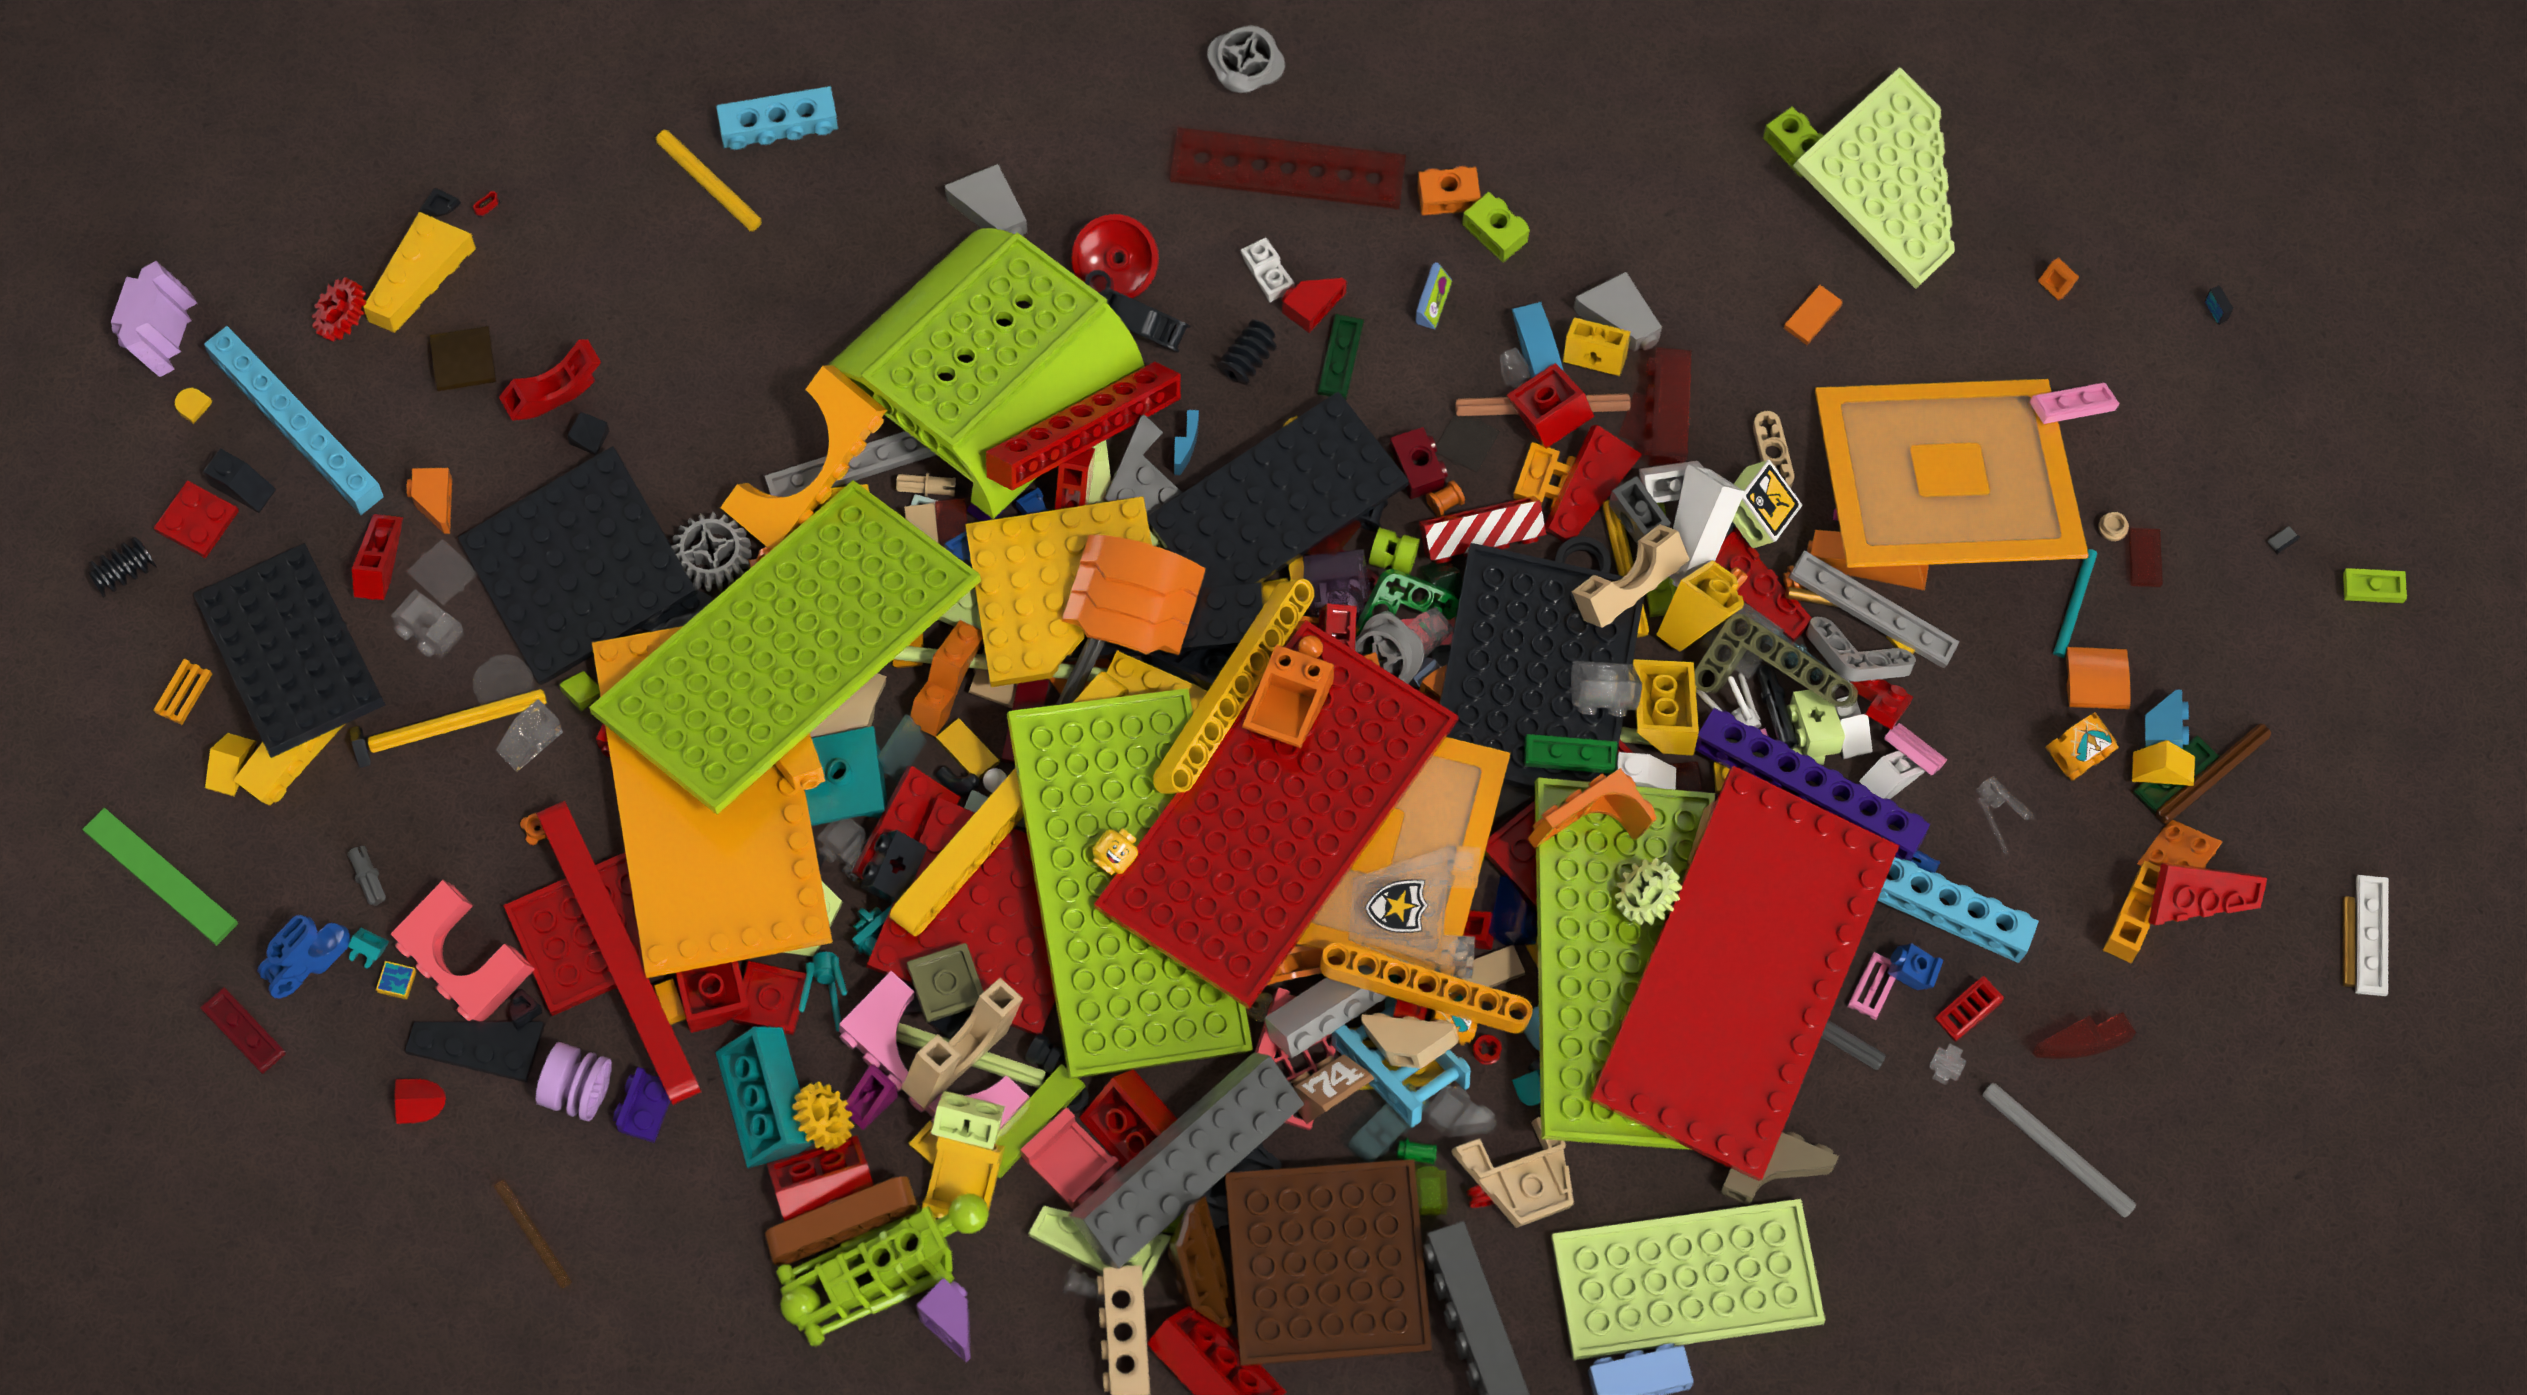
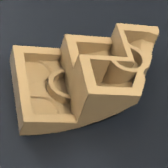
M878 673L874 675L810 732L811 738L871 727L874 720L875 705L886 685L887 676Z

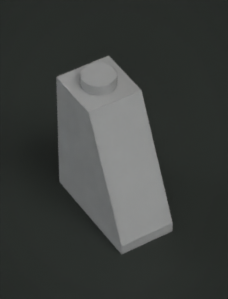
M998 164L945 185L948 203L980 228H995L1012 234L1018 232L1022 236L1027 233V220Z
M1627 272L1577 296L1575 299V312L1587 321L1631 331L1628 348L1634 352L1641 348L1648 350L1658 343L1662 326Z

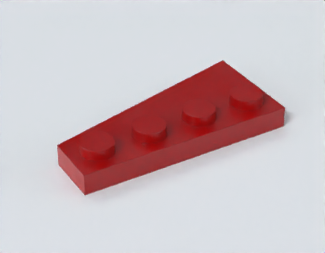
M1736 527L1723 541L1715 562L1729 572L1734 567H1738L1748 576L1746 581L1737 590L1738 595L1743 597V607L1793 644L1806 630L1812 618L1797 600L1785 598L1786 590L1778 581V576L1772 569L1766 567L1759 558L1760 554L1755 548L1752 549L1743 539V535Z

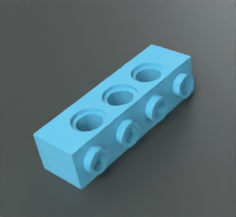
M831 86L716 105L724 148L730 147L737 150L746 147L747 144L759 142L760 144L767 145L773 143L776 139L788 138L790 140H797L805 134L816 133L818 135H826L831 133L832 130L838 129ZM803 114H812L810 117H801ZM778 118L784 119L781 122H773V120ZM748 123H753V124H755V125L752 126V127H745V126H744V125H746V124H748Z

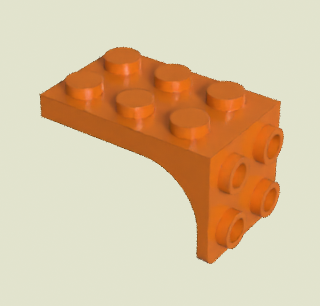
M1620 768L1608 777L1604 774L1599 775L1588 784L1590 787L1583 792L1578 789L1565 799L1566 802L1560 807L1554 805L1541 815L1543 818L1533 825L1535 830L1528 837V840L1536 848L1583 816L1592 813H1602L1615 818L1621 823L1631 838L1636 840L1655 822V811L1651 803L1643 799L1637 791L1633 779Z

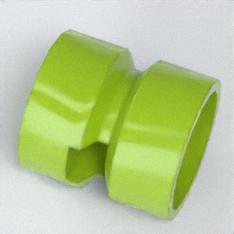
M1379 527L1371 550L1369 564L1383 569L1391 566L1392 569L1410 575L1420 539L1407 535L1398 538L1396 532ZM1389 548H1396L1394 555L1388 553Z

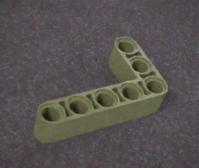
M1743 614L1732 615L1726 621L1694 671L1695 686L1698 690L1709 694L1717 693L1723 688L1728 677L1731 676L1748 649L1835 706L1849 708L1856 703L1858 698L1857 688L1851 682L1754 619ZM1740 621H1746L1748 624L1747 633L1743 636H1737L1735 633L1736 624ZM1765 637H1771L1773 647L1769 652L1763 653L1760 649L1761 640ZM1724 646H1729L1732 651L1730 659L1725 662L1720 661V649ZM1796 653L1798 664L1795 668L1788 669L1785 665V659L1789 654ZM1821 669L1824 674L1823 681L1818 685H1813L1810 681V675L1814 670ZM1712 671L1715 675L1714 684L1710 687H1705L1702 683L1703 675ZM1840 686H1846L1849 690V696L1845 701L1838 702L1835 692Z

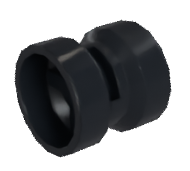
M1039 1033L1031 1043L1025 1061L1033 1065H1043L1044 1071L1052 1075L1057 1069L1055 1067L1057 1061L1062 1062L1065 1058L1064 1047L1060 1043L1053 1045L1047 1036Z

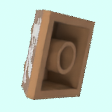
M1343 1054L1336 1060L1332 1055L1316 1065L1319 1071L1311 1076L1306 1071L1291 1082L1295 1086L1293 1089L1305 1104L1298 1112L1306 1124H1308L1374 1080V1077Z

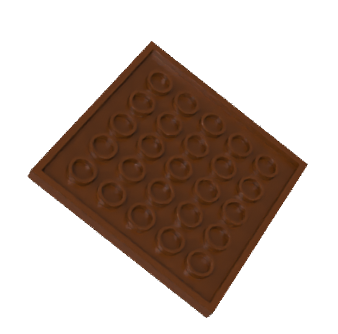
M1414 1159L1232 1172L1224 1175L1240 1366L1432 1351Z

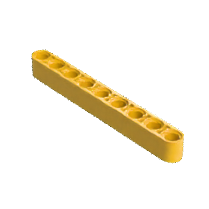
M1308 580L1285 581L1276 586L1155 771L1153 782L1157 791L1162 794L1186 792L1192 788L1260 683L1276 644L1284 646L1312 603L1314 588Z

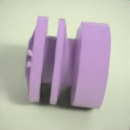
M562 1042L556 1043L547 1057L539 1078L536 1091L537 1105L558 1111L567 1101L568 1115L573 1117L579 1112L581 1120L591 1121L603 1102L609 1086L612 1067L611 1059L602 1056L597 1060L596 1054L591 1052L585 1056L580 1064V1048Z

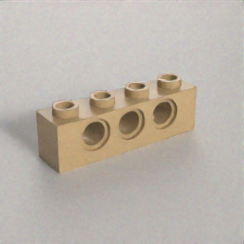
M1142 1265L1124 1266L1119 1269L1115 1267L1103 1268V1276H1097L1098 1295H1105V1308H1099L1100 1327H1107V1340H1101L1102 1360L1109 1359L1110 1371L1103 1373L1104 1392H1111V1395H1150ZM1119 1291L1126 1292L1131 1299L1129 1306L1124 1309H1118L1112 1304L1113 1295ZM1122 1323L1128 1324L1133 1331L1132 1337L1127 1341L1117 1340L1114 1336V1329L1117 1325ZM1121 1356L1131 1357L1135 1363L1133 1371L1128 1374L1120 1373L1116 1368L1118 1358Z

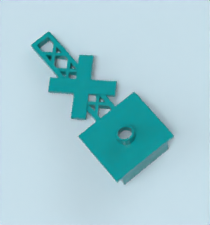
M874 726L811 738L825 777V782L820 783L813 789L805 790L811 826L859 816L880 818L885 811L888 801L881 751L876 743ZM846 769L845 774L841 778L833 779V775L837 770Z

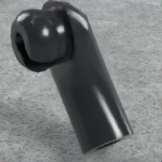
M947 766L942 767L936 773V777L941 783L957 795H970L971 791L980 785V780L974 773H968L966 777H957Z

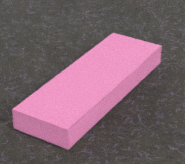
M2106 383L2034 395L2029 402L2043 424L2116 411L2119 402Z

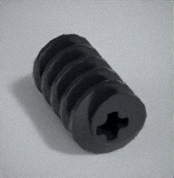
M1255 319L1251 320L1248 327L1242 331V336L1236 338L1235 344L1228 348V353H1225L1221 357V361L1216 363L1217 367L1231 380L1247 385L1249 379L1246 374L1254 376L1256 370L1253 366L1260 368L1263 365L1259 357L1268 359L1270 353L1267 349L1274 351L1277 348L1273 341L1275 333L1264 322Z
M135 536L131 538L132 548L125 543L121 544L122 554L118 553L115 549H111V560L102 554L99 556L100 566L92 560L89 562L90 571L88 573L103 598L106 597L104 587L107 586L115 592L117 591L115 581H119L125 586L127 585V574L136 580L138 579V568L147 574L149 572L147 563L150 562L156 567L143 543Z

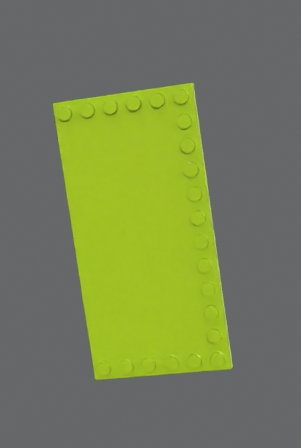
M852 480L589 707L591 714L715 814H719L980 583V574Z
M1188 688L1014 710L1007 713L1069 1079L1240 1054L1253 1050L1245 1006L1094 909V903L1117 873L1114 872L1111 876L1092 861L1095 858L1092 853L1093 846L1106 830L1113 829L1119 832L1123 828L1137 839L1133 844L1137 847L1176 795V793L1162 794L1157 791L1154 786L1153 777L1164 757L1193 715Z
M1537 778L1535 781V823L1543 818L1541 815L1552 806L1557 805L1560 807L1572 793L1578 789L1583 792L1590 787L1588 785L1590 782ZM1636 786L1643 799L1651 803L1656 815L1655 822L1638 839H1632L1621 823L1615 818L1602 813H1592L1583 816L1536 847L1541 1139L1692 1150L1589 1100L1669 913L1668 910L1663 912L1665 916L1663 920L1658 916L1655 917L1652 925L1646 920L1642 925L1637 924L1634 920L1631 922L1617 908L1619 901L1615 898V894L1622 891L1617 886V883L1625 882L1626 878L1623 876V873L1628 872L1631 874L1634 863L1641 867L1643 859H1647L1652 864L1653 860L1657 858L1662 863H1668L1680 877L1677 882L1681 884L1688 868V858L1703 810L1715 801V793Z

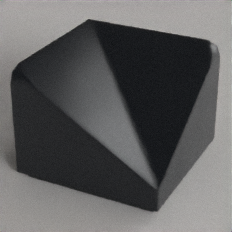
M580 412L568 434L569 444L597 455L610 431L608 423Z

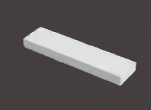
M2357 875L2355 993L2388 995V878L2365 875Z

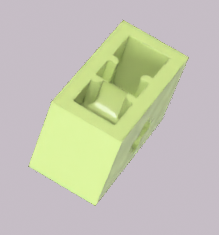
M1811 690L1793 692L1790 705H1787V710L1791 723L1795 727V736L1799 743L1798 747H1802L1804 754L1810 757L1840 753L1845 733L1835 706Z

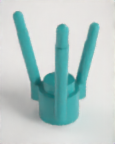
M820 952L813 956L812 963H806V978L801 994L799 1011L804 1012L814 976L818 983L828 984L835 1027L836 1031L839 1032L841 1016L835 980H837L838 987L843 996L847 994V990L839 966V957L832 952Z

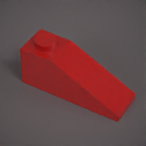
M1090 448L1059 465L1055 510L1088 505L1095 448Z
M373 514L352 567L354 597L370 600L385 599L391 583L403 517Z

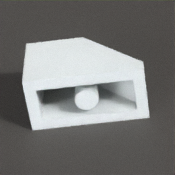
M1896 751L1881 757L1859 782L1875 795L1891 799L1922 775L1925 770L1902 752Z
M1618 753L1617 770L1621 768L1626 775L1633 779L1636 786L1675 790V767L1649 754Z

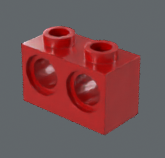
M1326 604L1319 609L1318 628L1355 650L1357 606Z

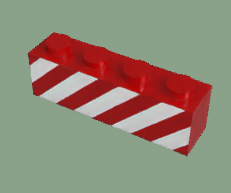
M1535 496L1419 521L1425 555L1431 561L1435 560V563L1449 562L1452 560V556L1459 554L1467 557L1470 543L1503 550L1509 548L1510 543L1521 541V544L1534 543L1539 541L1538 537L1546 535L1541 503Z

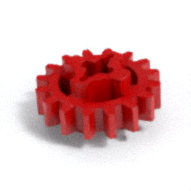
M344 278L342 281L337 279L334 287L331 285L327 286V293L320 294V299L314 306L317 308V312L312 315V318L316 320L312 327L317 329V334L335 341L336 338L342 340L344 333H351L352 325L357 326L360 317L364 314L361 307L367 303L366 300L362 299L366 292L362 290L361 285L353 280Z

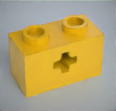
M1574 317L1566 337L1563 362L1620 376L1627 358L1631 331Z

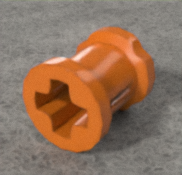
M1453 480L1449 481L1447 486L1438 492H1430L1426 495L1427 503L1437 517L1443 516L1444 511L1457 504L1461 506L1465 503L1462 490Z

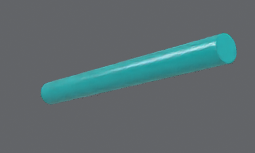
M2087 549L2088 558H2084L2053 652V655L2062 658L2065 657L2097 557V552L2092 549Z

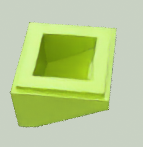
M584 671L568 678L559 685L561 692L581 712L600 696L599 686Z

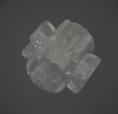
M1949 1044L1946 1050L1938 1047L1928 1067L1935 1071L1933 1079L1945 1085L1949 1078L1957 1082L1967 1060L1960 1057L1963 1050L1952 1044Z

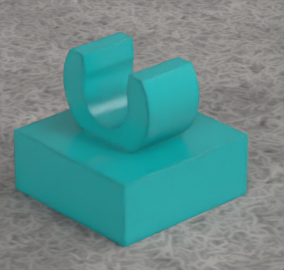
M360 928L353 935L348 945L349 948L353 949L349 955V960L354 961L358 953H361L367 957L364 967L368 969L384 953L389 941L366 929Z

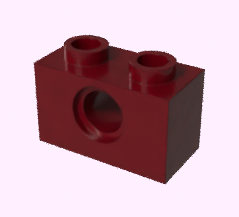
M1424 427L1390 438L1389 450L1394 462L1409 480V484L1405 488L1410 499L1444 488L1445 478L1448 477L1447 469L1443 461L1438 462L1435 452H1437L1435 441L1431 435L1427 436ZM1423 460L1427 464L1423 466L1415 465L1413 461Z

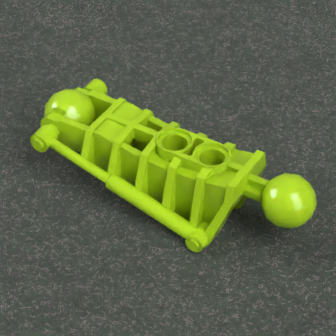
M970 1193L960 1195L951 1203L949 1214L938 1220L935 1219L930 1206L923 1209L917 1206L918 1209L914 1213L841 1243L840 1247L793 1269L791 1265L787 1264L780 1266L776 1273L781 1284L785 1285L780 1290L783 1295L780 1303L782 1315L788 1322L797 1325L799 1331L806 1330L804 1333L811 1346H818L825 1340V1334L870 1313H878L934 1287L942 1278L951 1284L954 1280L951 1273L952 1252L945 1237L956 1231L966 1234L975 1233L986 1225L989 1211L983 1198ZM918 1237L917 1248L908 1252L907 1242ZM889 1252L891 1256L889 1263L886 1266L880 1267V1256ZM815 1267L814 1270L796 1279L797 1275ZM870 1271L874 1281L859 1288L855 1277ZM927 1273H930L929 1275H927V1276H925V1277H923V1278H921V1279H919V1280L917 1279V1278H919V1277H921V1276L926 1275ZM820 1280L831 1301L830 1304L820 1308L818 1294L809 1287ZM908 1284V1285H906V1286H903V1287H901V1288L895 1290L896 1288H898V1287H900V1286H902V1285ZM860 1305L864 1306V1308L859 1309L851 1314L849 1312V1310L854 1309ZM837 1313L842 1317L821 1328L817 1325Z

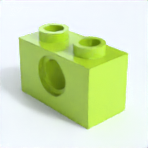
M1490 192L1466 210L1463 216L1462 225L1502 263L1528 242L1530 229L1527 223L1521 217L1513 215L1508 210L1506 203L1498 197L1495 198ZM1500 224L1503 228H1495L1492 225Z

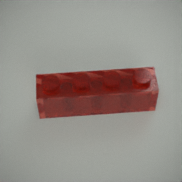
M1656 347L1653 358H1648L1647 375L1652 376L1651 384H1647L1646 402H1651L1650 411H1646L1645 428L1650 429L1649 438L1645 437L1643 453L1644 455H1649L1648 466L1684 463L1688 457L1691 350Z

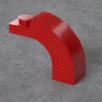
M588 339L578 340L565 358L554 368L535 377L513 379L499 396V399L512 421L539 417L577 398L595 381L592 373L600 365L601 361Z

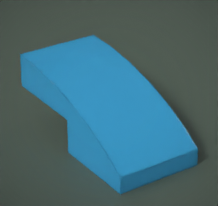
M1187 410V437H1175L1174 475H1181L1193 454L1198 435L1199 410Z

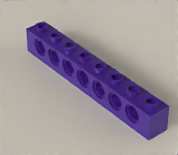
M1713 708L1698 733L1696 751L1729 769L1734 765L1899 845L1895 855L1896 858L1912 861L1928 832L1930 824L1925 822L1920 815L1901 809L1892 800L1875 795L1866 786L1849 781L1840 772L1825 768L1808 755L1799 754L1790 749L1783 741L1773 740L1764 735L1757 727L1747 726L1736 720L1729 712ZM1725 738H1733L1737 743H1731ZM1753 752H1759L1763 754L1764 757H1756L1753 754ZM1779 767H1787L1791 772H1784ZM1807 781L1815 782L1818 786H1810L1807 784ZM1833 796H1841L1845 801H1838ZM1861 810L1869 811L1873 816H1866L1861 813ZM1887 825H1894L1899 828V831L1891 830Z

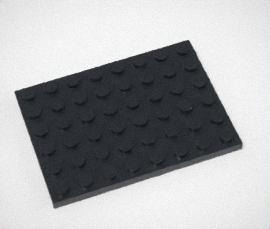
M1470 543L1440 699L1442 706L1459 716L1457 723L1447 737L1510 752L1503 784L1535 790L1537 778L1591 782L1601 774L1608 777L1611 773L1525 767V737L1527 734L1617 741L1618 753L1644 596L1637 600L1634 606L1627 608L1614 618L1612 623L1601 628L1583 620L1572 591L1593 575L1611 582L1618 581L1624 576Z

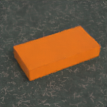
M1819 285L1786 322L1784 329L1808 345L1842 306L1843 301Z

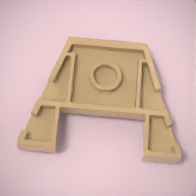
M1541 1117L1531 1122L1544 1149L1541 1152L1493 1168L1480 1139L1457 1146L1452 1150L1454 1157L1516 1228L1569 1209L1574 1205L1569 1166H1566L1564 1156L1565 1141L1541 1139Z

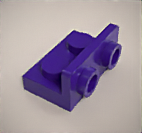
M638 1067L635 1075L630 1074L625 1086L627 1096L623 1104H618L614 1114V1121H616L619 1132L655 1143L670 1104V1099L660 1078L646 1074L644 1068Z

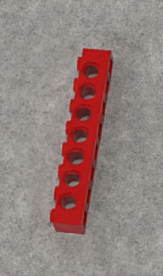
M1153 362L986 451L987 478L1012 491L1136 424L1141 415L1144 414L1146 417H1149L1180 400L1181 374L1160 363Z

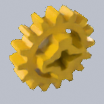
M821 1082L807 1085L794 1096L797 1102L792 1105V1108L798 1114L793 1119L800 1121L801 1126H799L798 1130L799 1132L804 1131L807 1134V1142L813 1139L815 1140L816 1148L824 1146L825 1150L828 1151L846 1143V1140L852 1136L849 1130L854 1127V1124L848 1121V1118L853 1116L850 1111H846L845 1106L848 1103L839 1098L840 1092L832 1093L831 1085L827 1084L823 1087Z

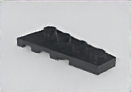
M414 1022L405 1052L409 1055L527 1083L545 1023L528 1022L517 1030L512 1022Z

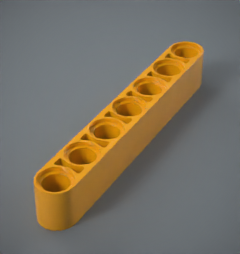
M1331 943L1325 947L1320 961L1321 972L1325 977L1510 1033L1524 1031L1532 1016L1533 1008L1531 1003L1527 999L1342 943ZM1335 956L1340 958L1343 963L1335 966L1328 962V958ZM1366 965L1373 970V973L1368 975L1362 974L1358 967ZM1392 974L1399 975L1403 982L1399 984L1393 983L1388 979V976ZM1427 983L1433 988V991L1429 993L1423 992L1419 989L1418 985ZM1457 992L1462 995L1464 1000L1460 1002L1453 1001L1448 994ZM1487 1001L1493 1005L1494 1009L1490 1011L1483 1010L1479 1003ZM1518 1010L1523 1014L1524 1018L1516 1020L1510 1016L1509 1012Z

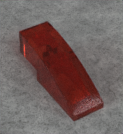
M2123 1012L2097 1026L2091 1016H2088L2038 1043L2033 1050V1054L2037 1058L2049 1059L2079 1058L2096 1055L2130 1042L2136 1031Z

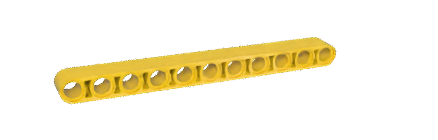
M1103 671L1090 682L1073 703L1123 697L1128 695L1129 689ZM1016 767L893 906L890 918L913 936H918L1024 817Z

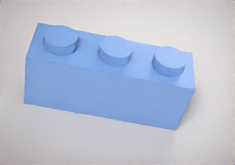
M1673 1343L1658 1346L1655 1348L1656 1352L1644 1354L1642 1350L1626 1354L1625 1359L1613 1361L1611 1357L1595 1361L1594 1366H1590L1588 1372L1593 1394L1666 1395L1691 1389L1693 1378L1684 1345L1675 1347Z

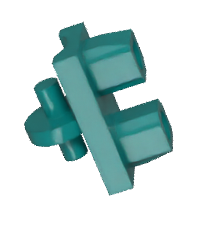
M892 905L884 912L877 906L869 913L864 908H860L857 911V915L861 920L853 926L858 934L852 938V941L855 944L854 949L860 955L864 952L867 956H871Z

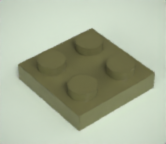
M967 943L909 961L906 964L926 1023L974 1008L979 996L984 993Z

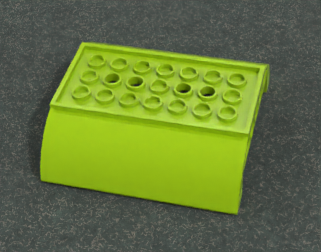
M981 228L972 232L828 364L834 365L887 409L884 415L972 481L971 502L992 519L997 517L1035 479L1012 491L987 478L986 451L1145 367L1141 353L1131 333L1120 317L1108 305L1105 297L1018 232L1012 234L995 228ZM1018 301H1027L1031 304V307L1023 309L1018 307L1016 303ZM1008 319L1012 324L1004 327L1000 326L996 321ZM960 355H969L973 358V361L964 363L958 357ZM949 373L954 378L950 381H943L938 375Z

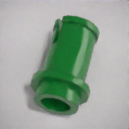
M1405 1138V1141L1399 1140L1396 1159H1414L1416 1162L1434 1165L1437 1145L1410 1142L1409 1138Z

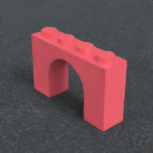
M442 880L391 935L398 941L395 944L396 948L406 957L412 956L418 962L415 966L417 970L428 979L432 976L439 984L436 989L446 999L450 1000L453 998L459 1004L457 1011L468 1021L474 1019L484 1022L535 968L514 947L504 943L476 972L465 976L454 975L444 962V940L448 932L473 905L453 884Z

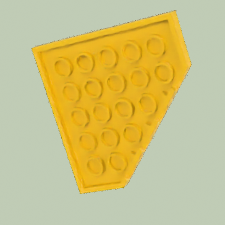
M1144 496L965 524L972 569L978 572L981 578V582L975 586L991 688L1052 678L1058 671V666L1067 655L1070 656L1081 643L1085 634L1082 628L1062 622V618L1089 535H1107L1152 545Z

